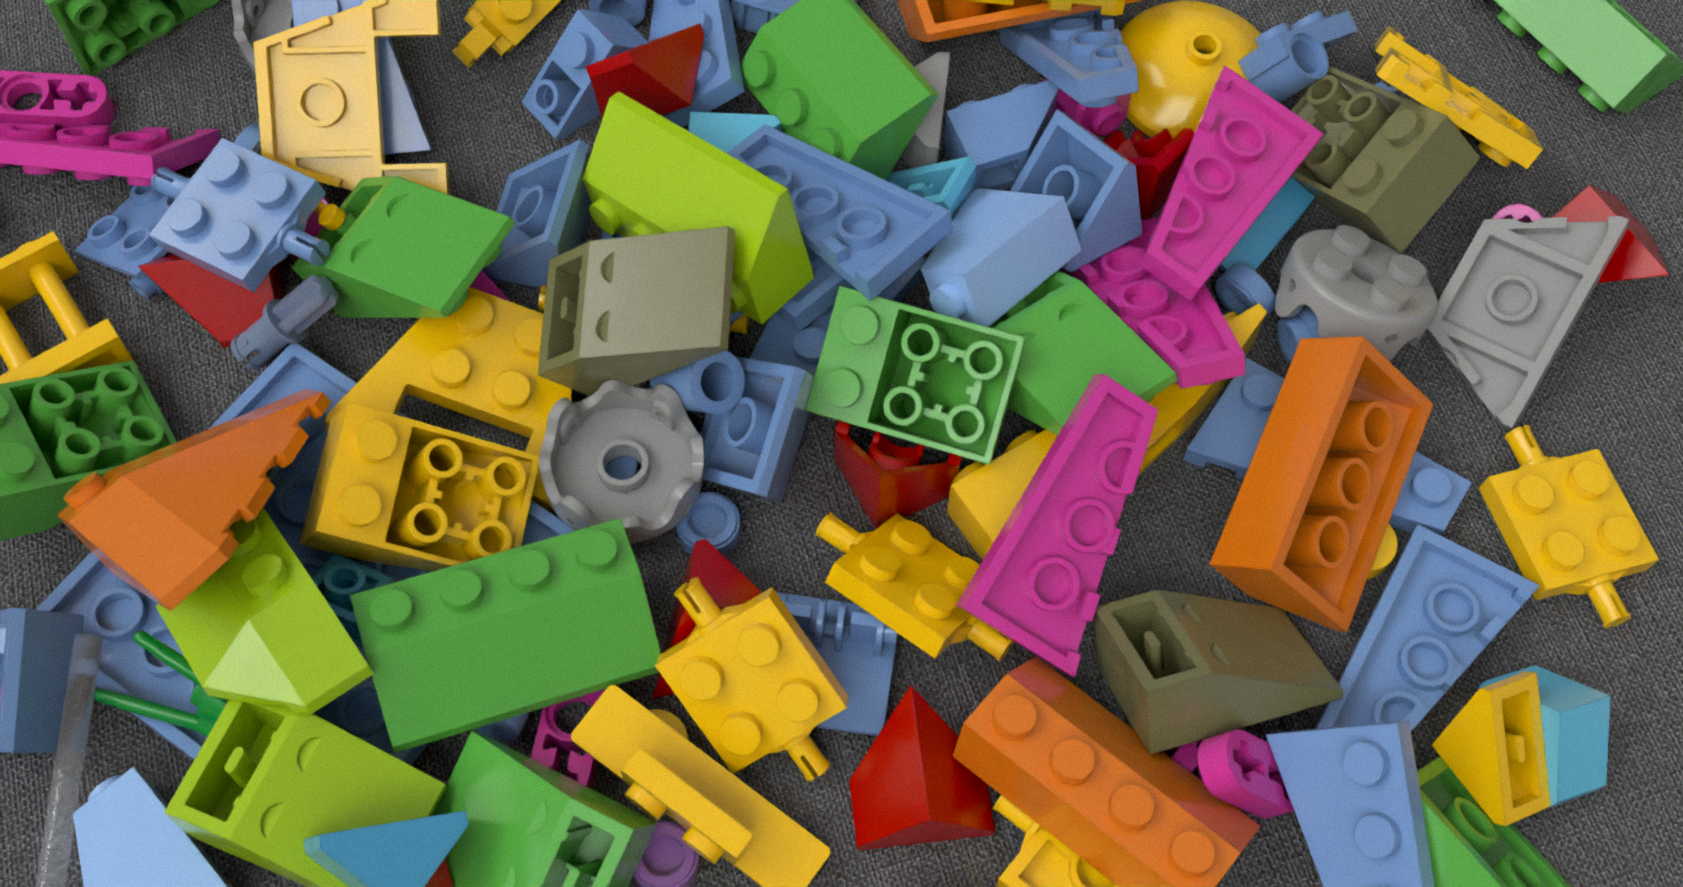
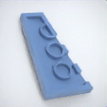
M654 0L649 42L699 23L704 32L691 106L661 115L682 128L689 124L690 112H710L745 92L729 0Z

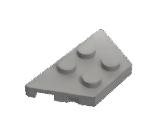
M1608 216L1606 222H1567V217L1540 218L1529 223L1520 222L1515 218L1484 219L1440 296L1435 315L1426 329V333L1503 430L1510 432L1519 423L1629 226V219L1622 216Z

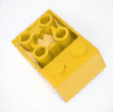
M348 401L330 420L299 544L363 561L427 571L440 570L520 547L539 466V456Z

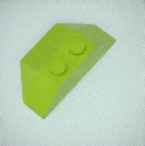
M264 508L261 509L255 519L248 523L241 518L240 521L233 523L229 527L234 532L233 538L239 544L227 562L173 610L169 611L158 603L156 605L157 610L208 696L256 705L287 706L290 711L311 715L374 674Z

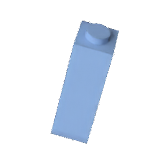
M977 188L968 195L952 220V231L936 244L921 267V272L930 292V303L936 313L989 327L1080 253L1082 249L1064 196Z
M134 767L123 775L110 777L100 783L90 793L88 802L73 813L84 887L233 886L197 840L189 837L164 813L168 803L157 789Z

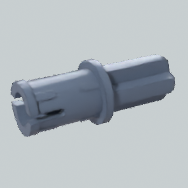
M310 275L282 300L273 299L263 307V316L231 340V349L236 359L241 362L248 354L255 350L256 354L246 362L245 367L258 370L287 344L300 343L307 336V328L337 304L339 294L333 288V282L326 276L320 278L316 275Z

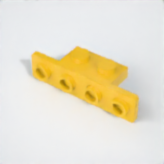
M616 685L607 687L571 733V739L574 744L630 786L624 795L634 805L657 821L666 813L687 830L681 839L695 852L714 865L722 856L761 887H807L830 856V848Z

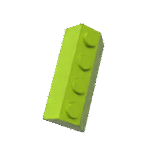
M618 91L609 98L582 178L592 202L589 206V212L594 221L606 233L613 235L617 232L623 237L726 226L735 229L734 271L732 275L730 312L737 313L741 311L759 324L765 323L815 278L788 188Z

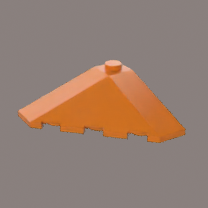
M304 389L113 468L102 477L97 472H93L80 480L65 494L63 499L68 506L58 513L57 516L111 573L171 611L229 560L239 544L233 538L234 532L229 527L233 523L240 521L241 518L248 523L257 517L275 489L266 472L277 464L283 469L293 462L309 437L299 425L300 421L309 417V415L314 420L322 416L331 401L323 392Z

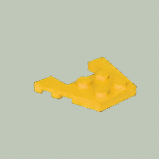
M367 0L359 6L331 16H323L253 42L261 155L309 176L318 182L351 191L364 178L398 176L450 195L448 163H385L378 54L379 38L441 36L439 0Z
M1388 26L1375 43V51L1383 56L1376 67V75L1424 106L1448 116L1459 131L1463 129L1473 135L1480 142L1477 147L1495 162L1508 167L1514 161L1528 169L1543 150L1534 130L1474 86L1469 87L1448 73L1442 63L1429 54L1424 55L1404 41L1406 37Z
M468 287L469 294L466 301L451 315H448L446 318H420L328 413L325 419V429L328 432L331 418L348 401L397 415L405 396L411 395L528 437L530 440L525 452L539 456L545 436L548 415L553 405L559 399L567 397L571 401L572 389L538 376L543 313ZM538 466L531 500L544 509L556 513L547 499Z

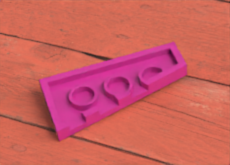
M1224 65L1212 89L1142 257L1140 266L1191 302L1313 151L1324 133Z
M0 122V168L6 167L9 164L21 165L24 173L32 175L56 173L60 170L74 171L75 178L79 180H102L113 175L127 177L129 185L151 186L153 174L161 177L156 171L161 167H167L175 172L206 159L220 141V130L197 129L195 134L183 139H171L170 128L144 127L141 131L122 132L112 135L110 125H86L58 130L56 134V126L53 123Z
M1159 217L1141 220L1142 235L1079 267L1077 270L1070 272L1061 267L1067 275L1081 280L1176 372L1178 381L1175 383L1181 389L1197 385H1208L1220 380L1245 375V354L1206 284L1190 302L1140 266Z
M1094 374L956 606L1063 673L1075 678L1082 654L1077 652L1087 621H1093L1100 599V594L1096 593L1107 557L1114 554L1121 529L1117 528L1127 494L1133 493L1158 409L1107 375Z

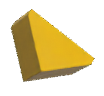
M1524 671L1480 688L1434 741L1432 747L1492 822L1508 826L1551 806L1537 673Z

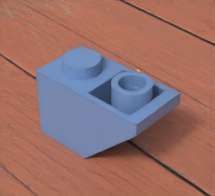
M577 9L521 103L555 139H564L601 115L585 66L649 42L623 16Z
M1049 80L1034 85L1023 84L1008 93L981 101H967L955 109L946 111L943 148L949 160L970 156L977 164L974 190L977 188L1004 190L1013 186L1055 113L1059 87Z

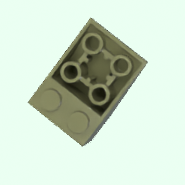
M1329 66L1324 77L1309 86L1306 93L1291 110L1324 133L1316 147L1292 177L1315 196L1314 201L1349 225L1360 229L1368 237L1391 247L1399 253L1404 251L1480 159L1479 155L1448 116Z
M726 226L592 240L549 259L538 376L591 396L598 391L604 382L618 380L634 386L728 350L735 229Z
M1158 589L1099 605L1096 608L1094 620L1098 670L1149 755L1343 698V689L1281 608Z

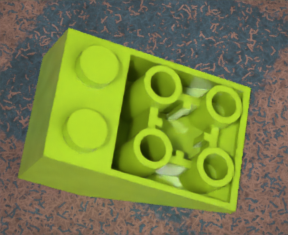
M228 700L164 813L189 837L304 886L349 887L305 855L303 839L320 834L432 816L447 786L445 783L315 714L310 715L290 711L287 706L256 705Z

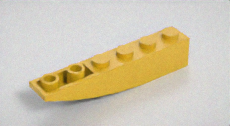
M1260 303L1240 315L1235 311L1223 315L1245 356L1255 343L1267 313ZM1229 379L1183 389L1174 383L1154 396L1149 404L1158 409V413L1138 475L1185 433L1222 390ZM1045 429L1038 434L1035 430L1027 431L1014 439L1006 448L1005 453L992 460L990 465L977 461L964 468L954 478L950 487L947 513L982 561L1057 438V435Z

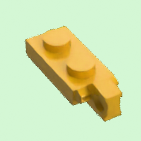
M477 0L464 18L473 29L459 42V45L452 52L468 68L490 47L500 56L506 51L510 53L562 0Z

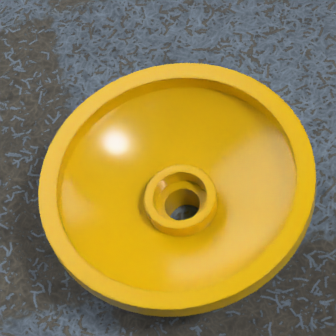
M1173 1L1153 6L1141 12L1130 20L1120 32L1122 35V45L1127 46L1137 66L1139 92L1131 94L1126 117L1138 129L1150 137L1158 134L1163 129H1168L1172 138L1183 128H1192L1195 133L1212 89L1224 65L1247 80L1238 61L1258 48L1254 39L1261 35V33L1238 14L1206 2ZM1197 50L1203 51V52H1205V53H1207V54H1202V53L1198 52Z

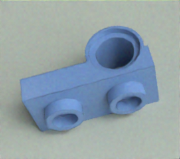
M1348 10L1324 18L1321 11H1317L1302 18L1290 27H1288L1287 23H1282L1265 31L1254 39L1258 48L1240 59L1238 63L1248 81L1277 102L1282 103L1324 77L1329 68L1326 51L1357 32L1358 29Z

